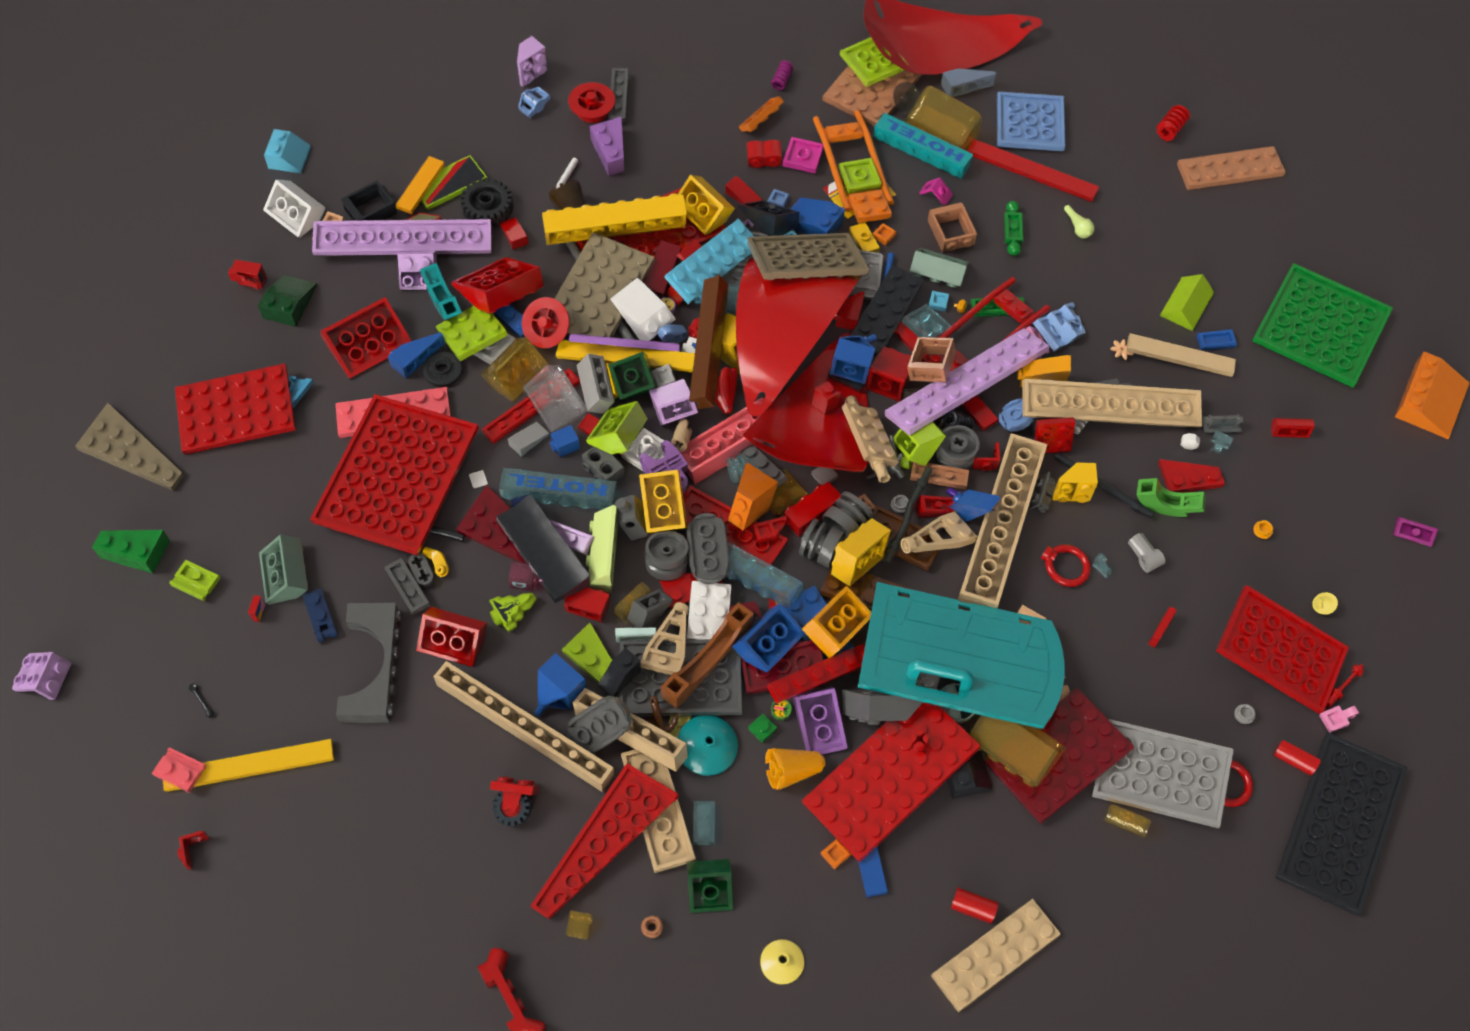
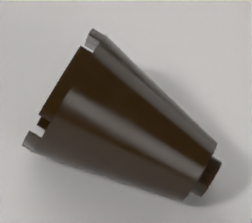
M568 180V184L565 185L560 183L549 192V199L558 210H563L566 207L581 208V206L585 205L582 187L577 180Z

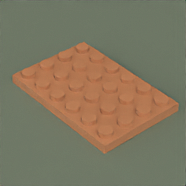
M847 66L823 95L822 100L854 117V112L859 110L864 121L875 127L884 113L890 115L922 74L904 70L866 87L853 70Z

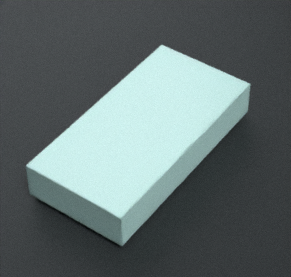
M615 628L616 643H620V641L651 640L656 633V628Z

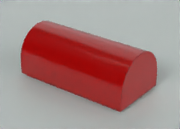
M1274 418L1271 425L1272 437L1309 438L1315 424L1313 419Z
M1282 740L1277 745L1273 754L1278 759L1310 776L1315 773L1321 762L1319 758L1285 740Z
M957 887L950 909L992 924L999 902Z

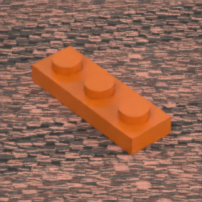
M781 96L767 101L739 126L742 132H752L757 129V125L766 121L770 113L779 110V106L784 102Z

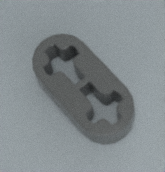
M421 553L418 556L411 555L408 562L417 584L423 589L430 588L435 580L425 556ZM416 560H419V562H420V564H421V566H422V567L419 568V569H418L417 564H415V561H416ZM425 573L426 577L428 578V581L424 582L421 574Z

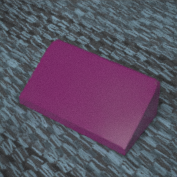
M1397 517L1393 535L1432 547L1438 529Z

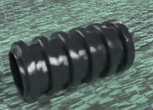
M951 410L944 414L943 423L947 427L961 425L972 429L974 419L969 415Z

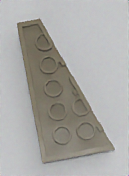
M109 403L106 404L75 445L77 450L172 491H174L184 477L175 465Z

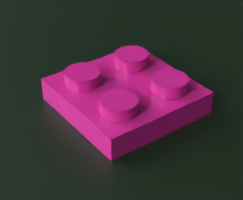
M791 137L783 160V166L815 174L824 149L823 144Z

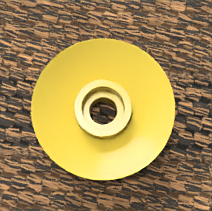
M773 941L762 952L761 969L770 981L777 984H789L795 981L803 971L804 957L802 951L791 941ZM782 956L787 959V962L784 964L778 960Z

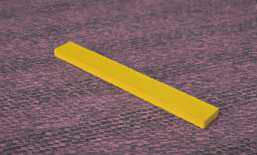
M562 340L558 344L556 357L557 359L581 361L589 353L603 356L605 364H611L644 352L647 354L651 367L654 369L670 364L674 371L693 372L695 353Z
M331 739L203 762L207 767L201 772V776L194 787L334 761L333 743ZM163 781L165 792L180 790V788Z

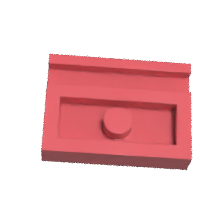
M169 747L167 749L168 752L165 756L163 755L152 774L190 793L200 778L201 772L207 766Z

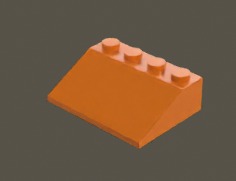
M1424 351L1415 363L1395 417L1449 439L1469 382L1442 358Z

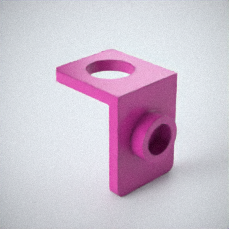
M940 177L928 181L919 192L922 195L932 191L943 206L953 196V193Z

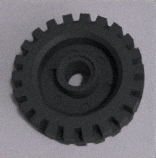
M485 178V181L478 179L479 183L473 181L472 186L468 184L466 186L467 189H464L463 194H461L462 211L467 220L491 219L492 227V224L499 226V221L504 222L505 219H509L510 214H512L513 199L511 191L506 184H503L500 180L497 182L493 178L492 181L489 178Z

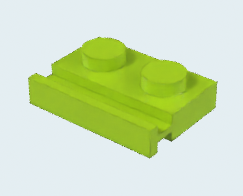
M185 560L174 575L175 578L169 583L172 587L205 602L206 596L212 592L221 578L219 575Z

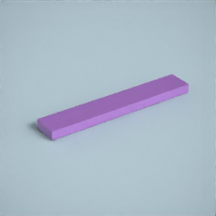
M571 334L569 336V341L668 351H679L680 347L678 343L581 334Z

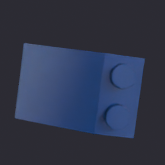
M800 197L791 208L800 212L798 231L805 235L832 234L844 222L845 209L830 201Z

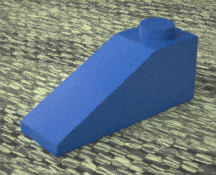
M439 332L400 345L388 356L390 366L403 377H409L428 357L435 354L445 345L443 334Z
M967 490L962 493L958 492L952 498L954 502L950 505V508L965 522L989 513L1001 498L998 495Z

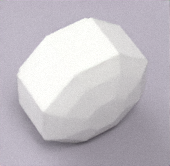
M1184 434L1180 445L1188 450L1197 449L1200 444V438L1196 434Z

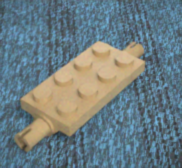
M849 396L845 399L842 410L864 461H869L872 470L876 472L878 481L886 483L890 480L886 467H895L899 462L877 411L873 408L859 406L856 397Z

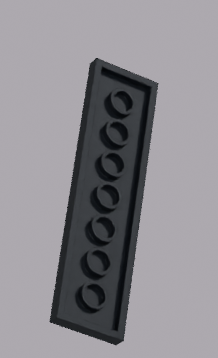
M893 264L850 335L862 337L876 335L877 341L871 343L875 347L871 365L884 346L887 347L924 282V279ZM830 371L828 372L827 377L859 393L865 385L831 375Z

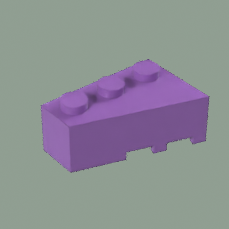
M621 117L590 126L591 141L608 176L624 172Z

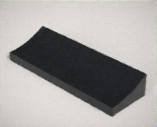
M531 494L514 507L496 516V521L554 603L589 587L590 575Z

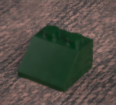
M730 859L687 862L690 913L733 910Z

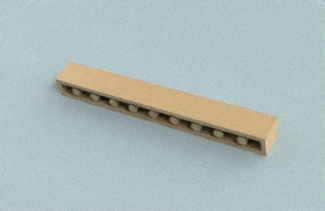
M445 661L434 675L438 687L601 792H604L614 778V767L449 662Z

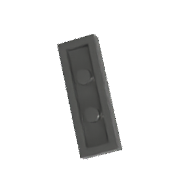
M753 444L738 453V458L741 462L751 464L778 482L777 487L787 481L786 475Z
M402 558L384 567L412 615L430 606Z

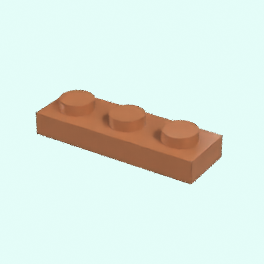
M913 462L910 480L917 481L918 478H921L925 468L930 467L933 471L927 481L929 484L966 490L969 470L931 463L923 466Z

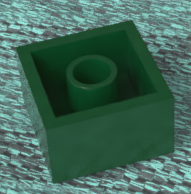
M644 352L608 364L620 400L627 401L646 394L649 390L658 388L650 361Z

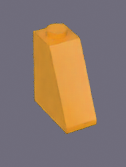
M1065 355L1038 359L1028 363L1017 372L1020 387H1023L1024 379L1067 381L1071 372V356Z

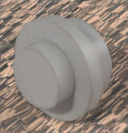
M904 495L895 496L891 501L892 510L897 513H905L906 505L909 501L908 498Z
M1241 704L1235 709L1234 716L1238 722L1250 724L1255 719V711L1250 705Z

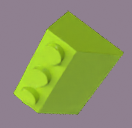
M638 401L607 409L586 439V442L611 455L616 453L623 454L630 449V445L637 438L636 436L643 429V425L648 418Z

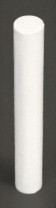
M572 158L557 185L560 183L566 184L578 163V159Z

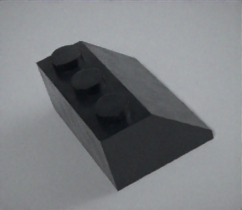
M965 730L976 742H978L976 733L974 731ZM981 749L947 779L952 799L993 790Z

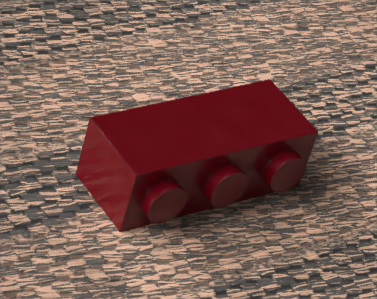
M661 240L659 246H655L653 252L655 262L643 282L659 299L665 297L670 284L664 277L677 266L679 260L677 255L681 252L680 246Z

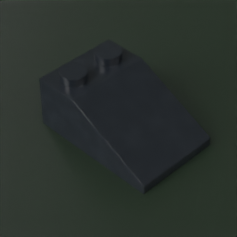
M764 200L738 204V208L761 233L768 236H780L792 230L795 233L798 232L800 213L798 211Z

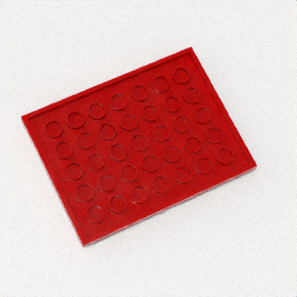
M374 394L310 518L311 523L418 556L477 434L478 424Z

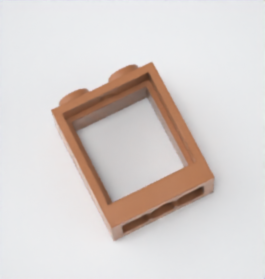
M962 202L929 211L928 223L942 253L975 245L977 233ZM958 219L965 235L946 239L939 224Z
M918 337L907 366L910 381L946 382L956 354L954 338ZM924 354L945 355L943 363L921 362Z

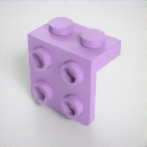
M53 652L30 653L22 662V668L14 679L12 690L16 692L35 691L50 700H55L72 663Z

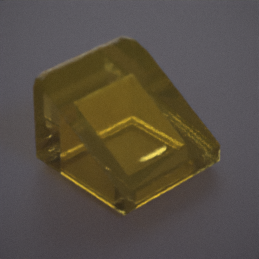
M570 911L566 936L587 940L592 915Z

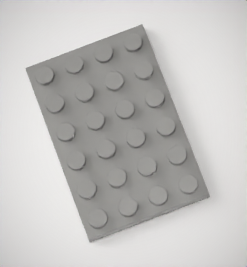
M1109 719L1134 746V750L1095 780L1092 797L1215 828L1220 827L1233 748Z

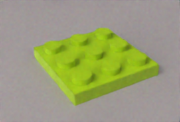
M871 37L840 50V56L866 87L904 71V69L898 67L882 55ZM883 48V50H884L889 56H891V54H890L885 48Z
M475 306L435 326L438 333L441 332L443 334L444 341L459 361L508 336L506 330L493 313H486Z

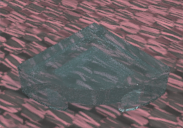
M1100 553L1096 556L1092 565L1107 578L1111 575V567L1108 568L1106 564L1107 558Z

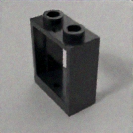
M377 180L341 198L343 208L352 221L386 220L397 214L396 200L393 196L390 197L388 195L387 188L384 185L381 186ZM379 196L385 205L362 216L356 207Z

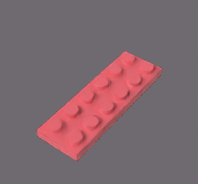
M447 387L383 396L451 416ZM372 398L335 403L339 438L352 437Z

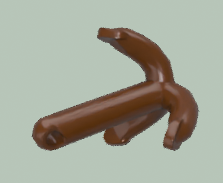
M650 697V704L656 724L650 717L646 721L670 733L678 723V713L675 714L670 724L665 726L657 697Z

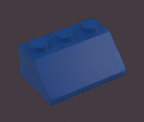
M779 603L770 608L732 647L745 662L768 672L806 633Z

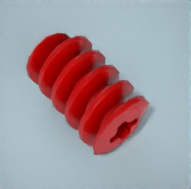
M1181 105L1173 106L1157 125L1156 131L1158 136L1165 141L1173 140L1189 120V110Z

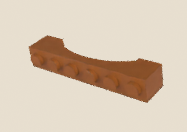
M738 602L726 615L725 620L704 648L677 673H673L661 686V698L678 709L733 648L732 645L753 626L754 613Z

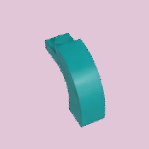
M437 263L419 269L428 294L442 319L446 320L462 313L455 296H452L448 290Z

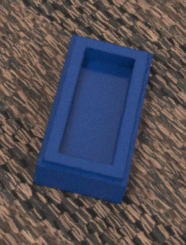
M1232 329L1202 332L1196 336L1201 351L1235 348L1237 345Z

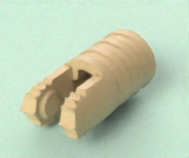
M684 418L678 422L671 441L679 452L687 449L692 434V429L688 428L689 422Z

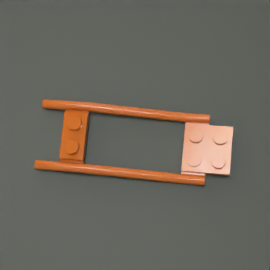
M859 110L854 112L857 122L827 126L826 129L823 128L819 117L815 116L813 122L823 143L845 211L850 212L853 210L858 223L891 218L892 213L888 205H893L894 200L889 191L870 132ZM864 136L870 156L882 183L881 189L846 196L830 143L861 139Z

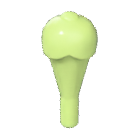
M1070 205L1064 207L1065 212L1072 220L1076 235L1084 239L1090 237L1095 230L1093 222L1077 214Z

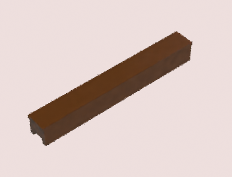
M720 275L704 279L689 396V401H695L698 409L715 407L729 286Z

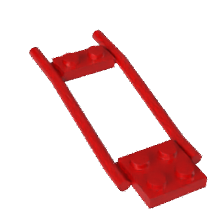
M1011 277L985 296L938 338H949L993 299L994 303L1020 323L1006 338L1023 328H1028L1037 319L1049 312L1050 306L1045 305L1036 313H1033L1030 307L1008 290L1010 286L1016 283V279ZM957 350L950 372L969 361ZM927 354L922 358L921 362L943 363L945 355Z

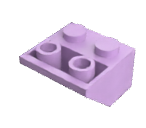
M533 36L519 44L517 64L520 85L522 87L548 71L545 46Z
M402 251L398 253L400 290L426 289L419 269L437 263L436 251Z
M684 379L649 390L660 426L698 413L695 403L689 401L690 390Z

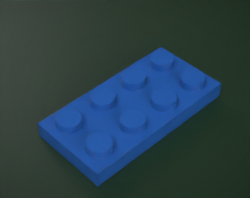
M813 586L781 602V605L803 628L826 605V602L817 588ZM807 634L801 638L803 642L811 640ZM850 640L833 656L854 648ZM821 650L823 660L828 659L826 654Z

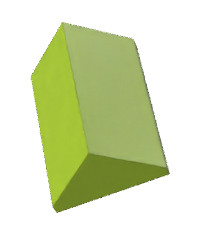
M1204 275L1182 277L1160 316L1193 331L1214 294Z

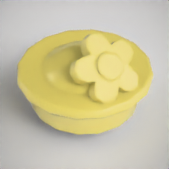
M1325 592L1318 594L1312 604L1317 613L1329 615L1336 610L1338 600L1333 594Z

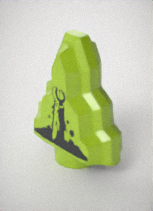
M523 593L516 597L508 595L501 598L497 596L489 600L493 608L489 612L496 626L502 624L510 632L517 627V622L523 619L524 612L533 606L537 598L534 593Z

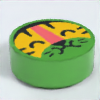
M787 700L779 704L774 702L771 707L772 716L779 721L788 719L791 715V704Z

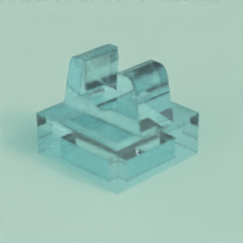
M1216 430L1211 442L1215 443L1212 451L1219 454L1222 448L1228 449L1234 438Z

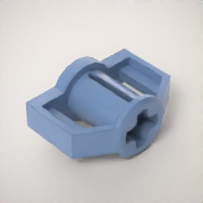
M540 87L525 90L520 98L519 110L531 118L535 113L543 110L551 97ZM538 93L542 98H538L534 94ZM523 103L529 105L531 109H527L525 106H523Z

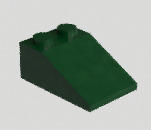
M283 275L264 293L258 305L262 318L297 327L317 287V283Z

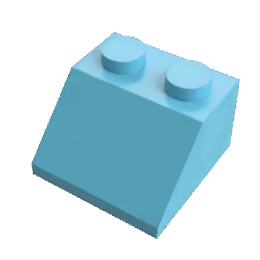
M274 129L264 153L268 168L302 173L311 150V145L290 131Z

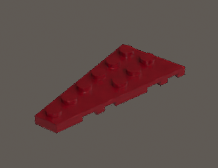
M486 485L457 527V533L463 534L465 537L530 568L496 521V516L509 510L510 507Z

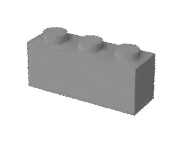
M588 353L576 365L588 412L603 414L614 403L604 357Z

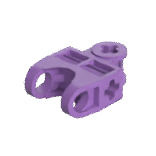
M665 440L661 443V448L664 452V457L661 459H654L645 452L639 455V460L645 474L679 470L683 494L685 493L688 479L684 472L687 471L688 463L671 442Z

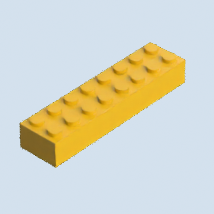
M677 193L670 194L667 197L637 198L634 201L628 202L620 200L613 204L605 202L597 206L566 207L558 211L550 209L542 213L547 245L589 240L593 232L604 237H614L685 227L687 215L684 196Z

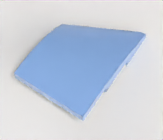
M1073 302L1065 304L1060 309L1050 312L1047 316L1039 318L1033 323L1053 351L1065 347L1086 333L1081 324L1080 317L1074 313L1073 308L1075 305Z

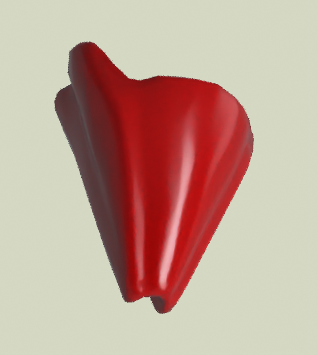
M725 367L721 370L720 376H718L715 403L725 415H729L733 410L738 379L737 368L730 369Z

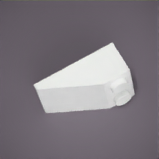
M639 278L633 280L610 298L639 340H651L658 334V330L662 326L671 324L676 320L666 304Z

